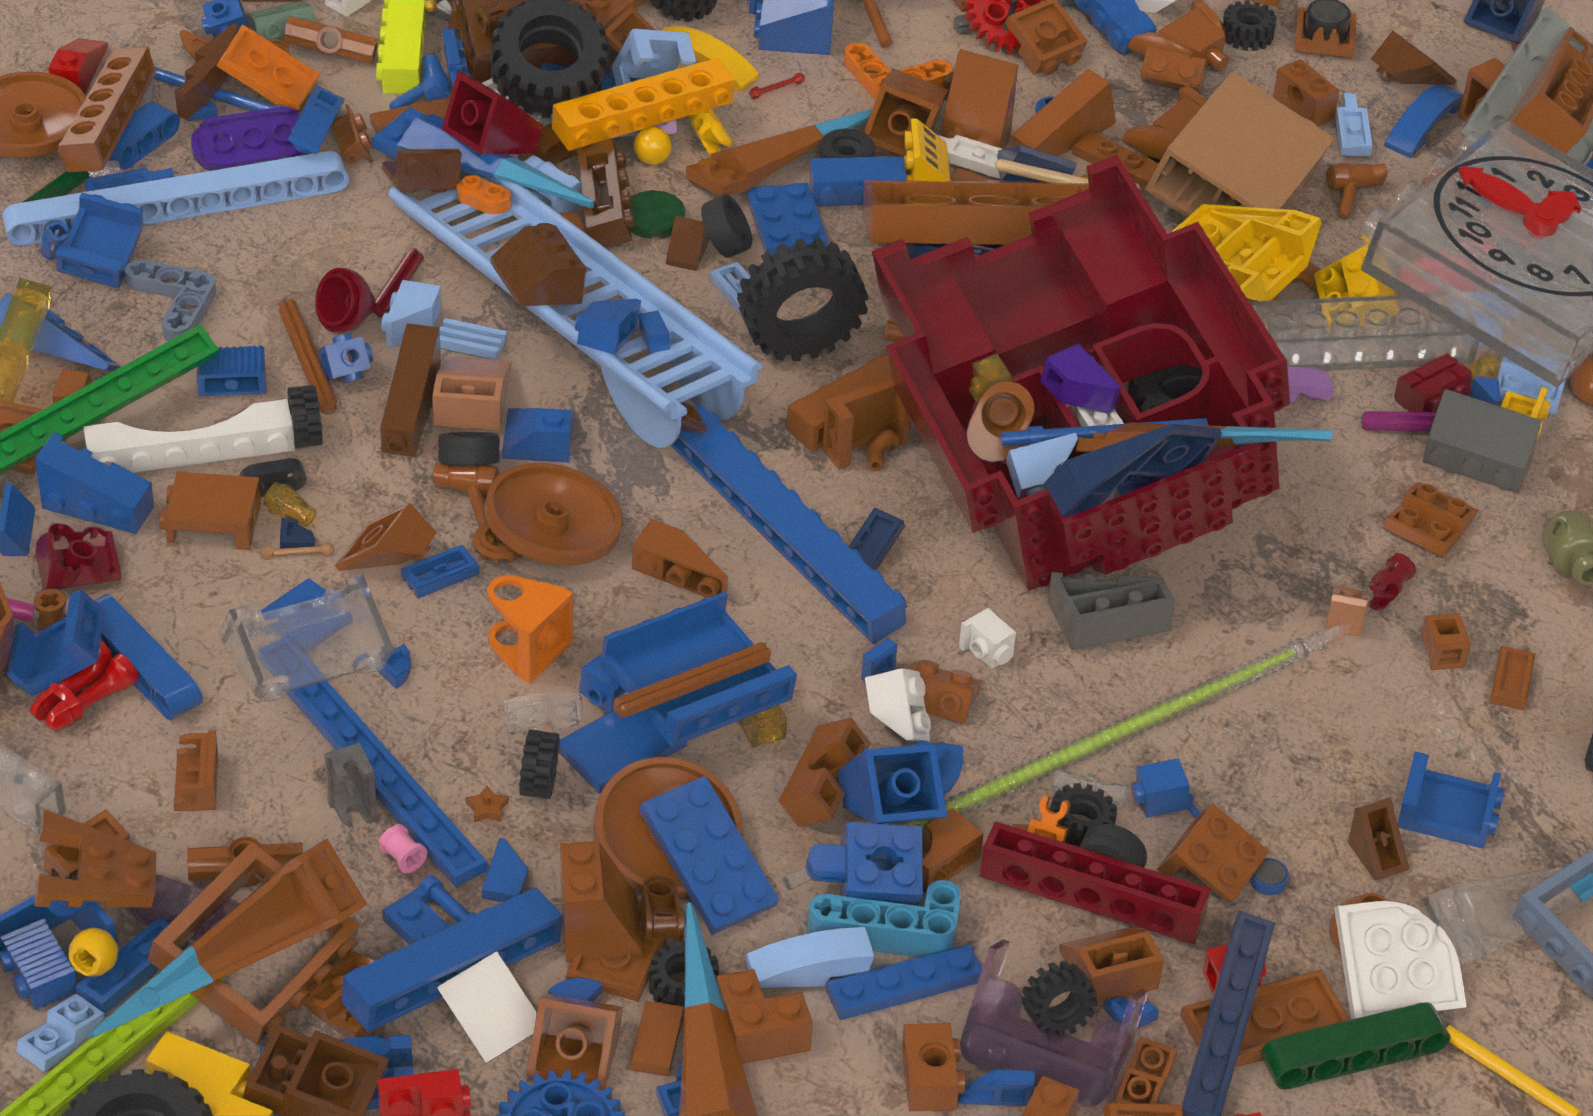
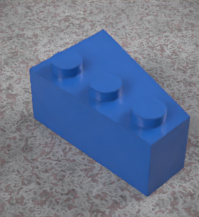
M53 432L35 458L42 509L137 534L154 508L152 482L113 462L110 467L92 458V451L84 447L79 451L63 443V436Z

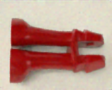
M101 640L98 662L57 684L52 683L47 691L44 690L35 700L29 712L39 721L46 719V726L55 732L70 727L74 721L82 720L83 712L91 705L132 686L138 681V673L131 661L124 655L117 654L113 657L110 649ZM94 683L92 686H90V687H89L88 689H86L85 691L81 692L80 694H78V695H76V696L74 695V694H76L77 692H79L80 690H82V689H84L85 687L89 686L90 684Z

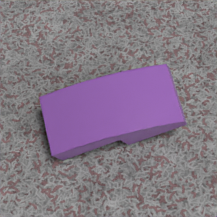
M1288 367L1290 402H1295L1300 393L1311 399L1330 400L1335 391L1328 372L1306 367Z

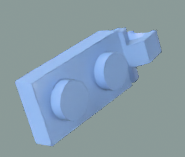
M1344 93L1343 104L1341 107H1337L1335 114L1340 155L1371 157L1372 139L1367 108H1358L1356 93Z

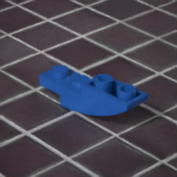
M317 85L288 139L289 142L293 143L294 148L306 154L311 152L317 154L339 114L345 98Z

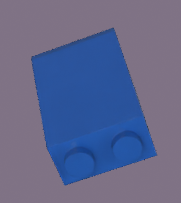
M763 0V3L757 2L754 38H759V50L830 55L834 0Z
M935 744L865 749L838 770L840 787L845 792V796L842 799L843 807L871 823L885 824L947 817Z

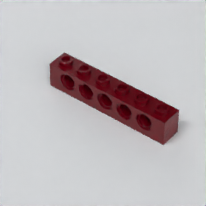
M997 821L994 822L983 846L979 876L1194 945L1206 917L1211 888Z

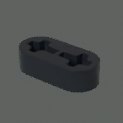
M294 458L248 465L240 472V476L259 477L261 497L297 491L305 485L307 479L302 462Z

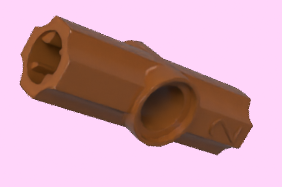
M289 16L284 33V42L373 64L379 40L375 37ZM330 31L335 32L338 36V44L332 49L328 48L324 42L325 35Z
M244 836L233 840L229 846L188 848V880H214L251 842L284 866L303 853V842L261 844L255 838ZM252 876L242 887L254 886L260 880Z

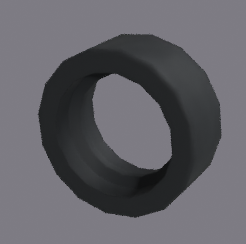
M722 194L703 204L701 207L703 225L712 244L725 258H731L751 248L752 234L750 226L742 209L730 195Z

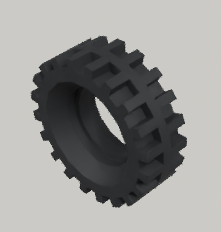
M802 238L796 239V246L786 248L785 243L778 245L779 252L772 256L768 252L761 255L763 263L759 266L751 264L748 268L751 276L750 279H741L740 286L743 292L737 293V300L740 305V313L752 341L756 346H760L764 354L768 355L773 351L776 359L782 361L786 355H791L793 361H801L802 355L810 354L811 359L819 357L818 351L825 348L829 352L836 350L834 343L840 339L847 342L851 338L849 333L851 328H860L862 322L859 315L867 314L868 308L865 301L869 300L857 267L845 249L840 251L838 245L832 241L825 247L822 239L814 238L812 244L806 245ZM820 287L832 291V297L829 302L817 312L800 319L782 320L777 317V312L782 303L791 295L801 290Z

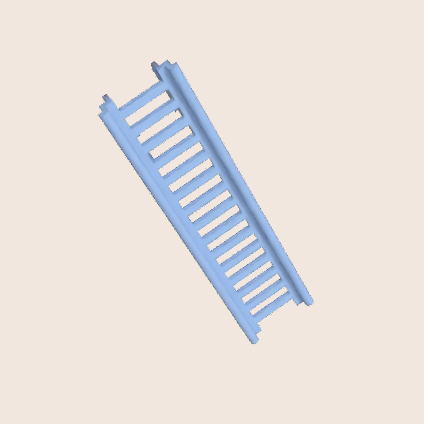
M462 172L463 178L475 175L508 189L511 192L512 207L501 214L484 213L453 227L447 222L478 209L463 203L436 214L431 209L458 199L457 189H448L446 192L435 194L421 201H418L410 194L406 195L396 187L389 190L388 196L395 201L397 207L510 295L511 293L490 263L491 256L501 247L487 253L481 250V248L517 234L525 226H536L539 223L556 225L586 267V271H588L585 275L584 288L599 281L606 286L583 295L582 304H564L557 307L554 305L525 307L601 365L605 383L620 414L630 428L651 446L665 448L677 440L681 429V417L687 414V408L680 404L681 402L691 399L695 405L701 404L709 413L713 412L720 420H726L735 416L740 411L744 401L745 388L758 382L757 371L763 368L761 363L523 186L477 173ZM512 215L518 219L472 239H467L464 236ZM616 295L621 296L623 299L636 298L642 300L640 308L642 313L659 311L669 331L670 349L655 352L629 364L623 359L647 348L642 336L626 342L614 355L577 344L579 331L575 330L576 320L573 321L568 316L586 309L592 302L605 301ZM664 363L671 366V369L651 378H647L642 374ZM675 381H678L681 385L680 388L669 393L661 389Z

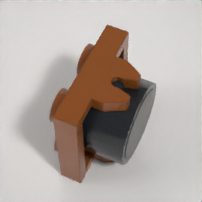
M1315 0L1309 4L1308 8L1298 7L1294 51L1306 54L1316 53L1332 55L1334 57L1353 58L1357 14L1351 13L1346 4L1339 0Z

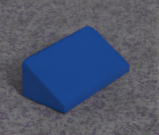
M6 483L4 487L0 511V552L2 556H27L29 554L35 507L12 483Z

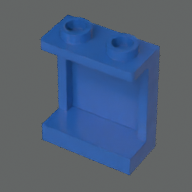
M81 193L79 210L69 232L67 245L60 244L56 252L57 272L119 289L125 275V266L132 258L144 227L143 210L130 203L122 204L108 200L101 195Z
M80 589L70 594L67 617L39 632H33L24 623L16 625L7 676L15 685L21 687L30 696H33L49 688L52 683H58L98 662L105 609Z
M1415 751L1400 810L1398 827L1484 849L1487 834L1495 836L1499 820V814L1493 813V808L1500 810L1505 788L1498 787L1501 774L1494 772L1491 784H1484L1426 770L1429 755Z

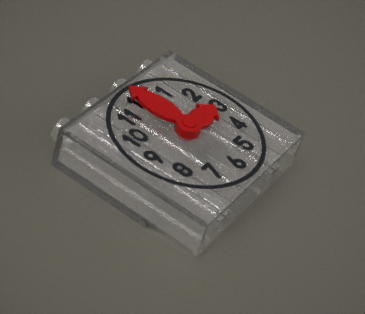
M1503 119L1484 135L1476 131L1470 132L1461 143L1455 159L1451 160L1445 155L1439 157L1429 170L1424 184L1420 185L1411 180L1397 196L1392 210L1388 211L1379 206L1366 220L1360 233V239L1369 244L1360 270L1554 387L1560 386L1593 355V169Z

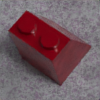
M458 71L441 130L480 154H536L544 125L504 96L466 73Z

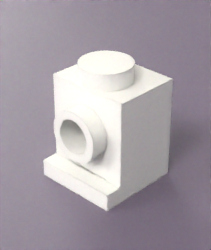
M987 608L961 623L959 648L963 652L970 649L976 658L981 659L993 669L998 665L1007 663L1013 657L1016 632Z

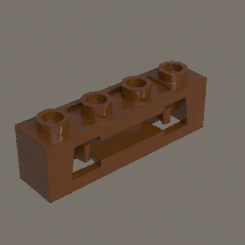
M613 138L578 148L582 194L594 201V208L584 206L586 228L589 236L605 248L632 241L631 227H635V221L631 209L628 208L632 207L633 204L629 190L626 188L630 187V182L625 170L627 160L623 149L617 150ZM596 179L599 180L600 185L607 183L609 199L613 206L612 209L609 204L603 205L601 189Z

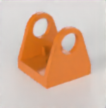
M503 575L490 582L487 588L488 600L506 620L500 621L491 627L488 633L489 645L520 679L530 684L573 644V592L561 586L515 575ZM513 585L520 588L523 593L517 599L503 600L495 592L502 586ZM514 630L518 632V643L515 645H504L497 641L496 636L502 631Z

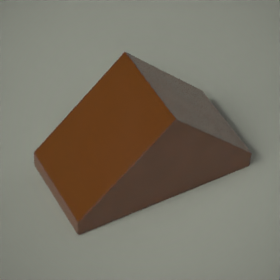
M675 216L666 265L697 271L710 241L703 221Z
M1385 798L1355 808L1348 844L1373 879L1379 880L1409 870L1391 798Z

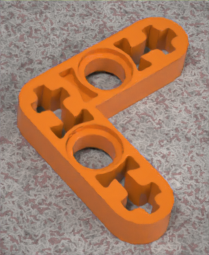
M857 42L848 44L844 51V64L876 100L881 84L891 70L866 44ZM932 60L899 71L943 88L941 83L952 73L953 67L947 61ZM866 72H876L878 74H868Z

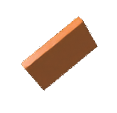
M243 24L216 65L276 105L295 109L297 113L320 76L318 72Z

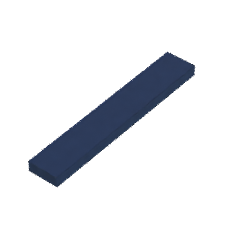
M1240 910L1236 915L1181 1104L1183 1116H1221L1275 922Z

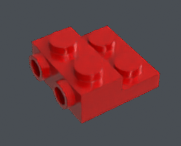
M459 1069L377 1079L380 1116H470L471 1097L469 1085H461Z

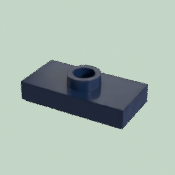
M874 507L848 547L851 550L856 549L864 562L872 570H877L905 528L904 520Z

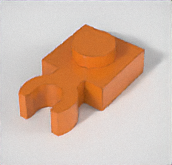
M1046 794L1039 803L1042 820L1035 817L1031 818L1027 831L1065 843L1069 828L1059 825V821L1067 815L1070 803L1067 800L1062 801L1060 811L1053 812L1049 808L1051 795Z

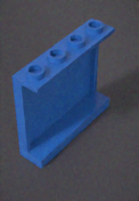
M723 592L605 636L601 663L624 691L629 693L754 645V643L725 611L728 594ZM768 662L642 712L668 744L673 747L792 700L797 673L790 665L776 670Z

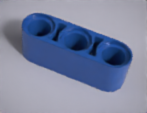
M155 102L146 103L133 114L108 162L121 169L126 170L176 134L180 126L179 115Z

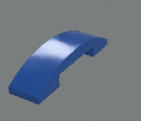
M1436 84L1427 89L1400 117L1385 140L1384 147L1411 158L1425 144L1427 133L1448 112L1455 114L1461 108L1464 93L1444 84Z

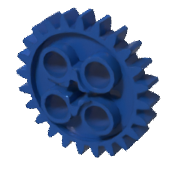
M566 1069L562 1078H557L555 1072L549 1070L548 1079L543 1080L536 1073L533 1074L532 1085L522 1080L519 1081V1092L509 1090L507 1092L508 1102H500V1114L496 1115L625 1116V1112L621 1111L620 1099H612L611 1088L600 1091V1079L597 1078L588 1084L586 1083V1073L582 1072L577 1079H571L570 1070Z

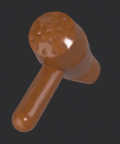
M1346 162L1329 165L1326 172V182L1329 189L1343 191L1339 207V215L1342 218H1347L1351 214L1356 189L1369 186H1383L1388 175L1386 164L1369 165Z
M435 463L433 470L435 487L451 488L468 493L478 526L480 527L487 523L483 495H487L492 481L500 474L498 468L488 465L457 466Z

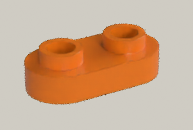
M466 176L456 186L458 200L482 212L501 214L512 207L511 192L508 189L484 180L479 176Z

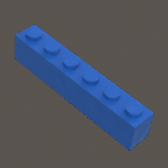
M537 887L522 894H516L507 901L491 908H485L470 918L459 923H453L446 929L431 936L420 938L415 943L396 952H390L368 965L353 969L343 977L342 1004L367 1032H370L442 998L443 996L438 990V986L496 951L505 965L509 966L560 942L563 915Z

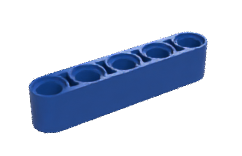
M105 594L94 600L105 609L101 640L110 649L113 657L117 654H122L131 661L138 673V681L133 685L167 720H172L203 703L202 693L193 678L113 596Z

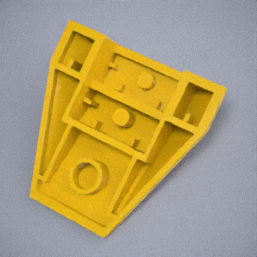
M1202 204L1173 231L1199 222L1245 296L1249 299L1269 303L1308 266L1322 222L1319 217L1297 210Z

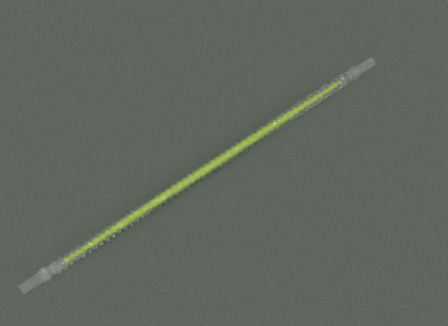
M1340 623L1321 632L1313 631L1305 639L1297 638L1295 642H1288L1287 646L1281 645L1279 649H1273L1270 653H1264L1262 657L1257 656L1254 661L1248 660L1246 665L1240 664L1238 668H1231L1230 672L1224 671L1221 676L1216 675L1213 679H1207L1205 683L1201 682L1197 687L1191 686L1189 691L1183 690L1180 695L1174 694L1172 699L1165 698L1164 703L1159 701L1155 706L1149 705L1147 710L1141 709L1139 714L1132 713L1130 718L1124 717L1122 722L1115 721L1113 725L1108 724L1105 730L1099 728L1096 733L1090 732L1088 737L1082 736L1079 741L1073 740L1071 745L1064 744L1062 749L1056 748L1054 753L1047 752L1045 757L1038 756L1036 761L1029 760L1028 765L1023 763L1019 766V769L1014 767L1010 773L1005 771L1002 777L996 775L993 781L987 779L984 785L978 783L976 789L969 787L967 793L961 791L958 797L952 795L949 801L945 799L946 811L953 808L963 815L964 811L970 813L973 807L979 809L982 803L985 805L989 804L990 799L996 801L999 795L1005 797L1008 791L1013 793L1017 787L1019 789L1024 788L1025 783L1031 785L1034 779L1040 781L1043 776L1049 777L1051 771L1057 773L1060 768L1066 769L1068 764L1075 765L1077 760L1083 761L1086 756L1092 757L1094 752L1101 753L1103 748L1109 749L1111 744L1118 745L1120 741H1126L1128 736L1133 738L1136 736V733L1142 734L1145 729L1151 730L1153 725L1160 726L1162 721L1168 722L1170 717L1177 718L1178 714L1183 715L1187 710L1192 711L1195 706L1201 707L1203 702L1210 703L1211 699H1218L1220 695L1225 696L1228 691L1234 692L1236 687L1242 688L1244 684H1251L1253 680L1257 681L1261 676H1268L1269 672L1275 673L1277 669H1283L1285 665H1292L1293 661L1299 662L1301 657L1307 658L1310 652L1322 651L1327 648V644L1351 634L1352 626ZM931 819L896 822V825L922 827V833H925V826ZM806 867L783 877L784 884L788 890L812 881L806 872Z

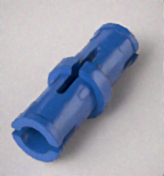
M53 221L50 223L49 228L44 231L41 237L42 248H40L44 258L56 259L59 245H67L69 228L64 222ZM59 230L57 236H55V231ZM52 244L55 245L53 251L50 250Z

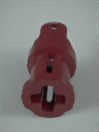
M1395 553L1388 558L1386 567L1383 570H1379L1372 577V581L1369 584V588L1373 591L1374 595L1370 601L1372 609L1382 610L1386 608L1402 591V584L1414 577L1416 567L1408 556Z

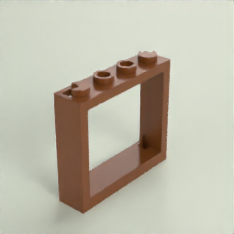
M251 842L153 940L148 961L162 971L184 952L180 948L252 876H255L264 883L281 869L283 865ZM348 917L342 922L326 929L325 931L333 937L262 1011L220 979L190 993L257 1045L268 1033L271 1035L276 1024L283 1026L286 1021L284 1016L291 1009L298 1011L305 1003L303 999H307L310 996L308 988L314 983L321 985L324 977L333 972L334 966L332 965L339 958L345 960L350 955V952L358 944L355 937L360 924L351 917Z

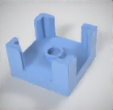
M632 29L612 65L616 86L630 83L629 77L647 78L675 70L680 61L686 64V66L695 64L696 59L689 33Z

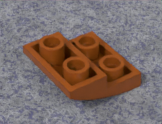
M1418 481L1404 493L1401 505L1386 517L1383 528L1443 557L1470 526L1478 510L1469 506L1460 498H1452L1438 491L1433 485Z

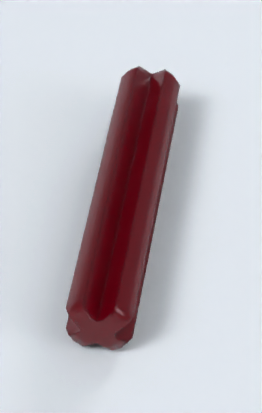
M411 248L404 255L376 297L373 313H376L377 317L383 318L384 313H389L393 292H398L402 280L410 281L423 262L424 256L416 248Z

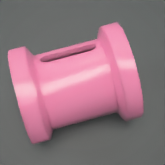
M396 824L387 829L379 839V849L384 854H390L397 861L398 869L403 873L416 871L427 858V848L421 843H415L408 835V829L402 824Z

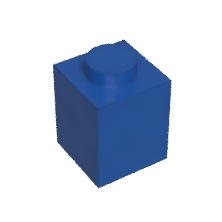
M1179 758L1136 767V782L1131 783L1132 796L1135 804L1142 805L1146 818L1189 809L1190 785Z

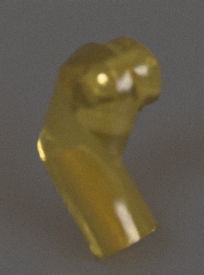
M1484 354L1467 366L1473 375L1470 389L1474 377H1481L1484 373L1488 376H1494V371L1498 373L1501 365L1494 355Z

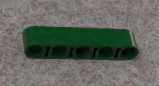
M1423 1002L1275 1038L1262 1048L1261 1057L1276 1086L1279 1089L1285 1090L1430 1055L1448 1045L1451 1035L1434 1005L1429 1002Z

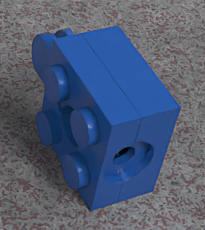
M847 822L840 845L819 843L811 848L805 865L806 872L810 879L814 881L840 883V896L919 906L923 896L922 827Z

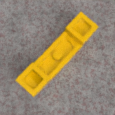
M680 26L664 27L660 30L689 33L696 61L703 62L718 57L735 79L734 89L742 92L759 78L757 70L742 55L729 45L707 33Z

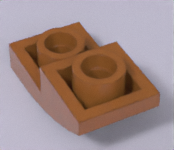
M1140 1036L1129 1067L1127 1066L1114 1103L1158 1104L1174 1065L1177 1049Z

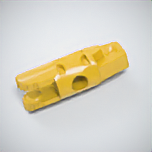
M713 109L689 116L693 130L710 157L711 153L722 151L719 147L720 144L731 147L733 140Z

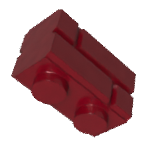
M1446 353L1399 377L1394 395L1395 401L1404 409L1408 408L1409 412L1437 413L1445 389L1462 395H1469L1473 376L1472 371L1462 363L1458 364L1457 359Z

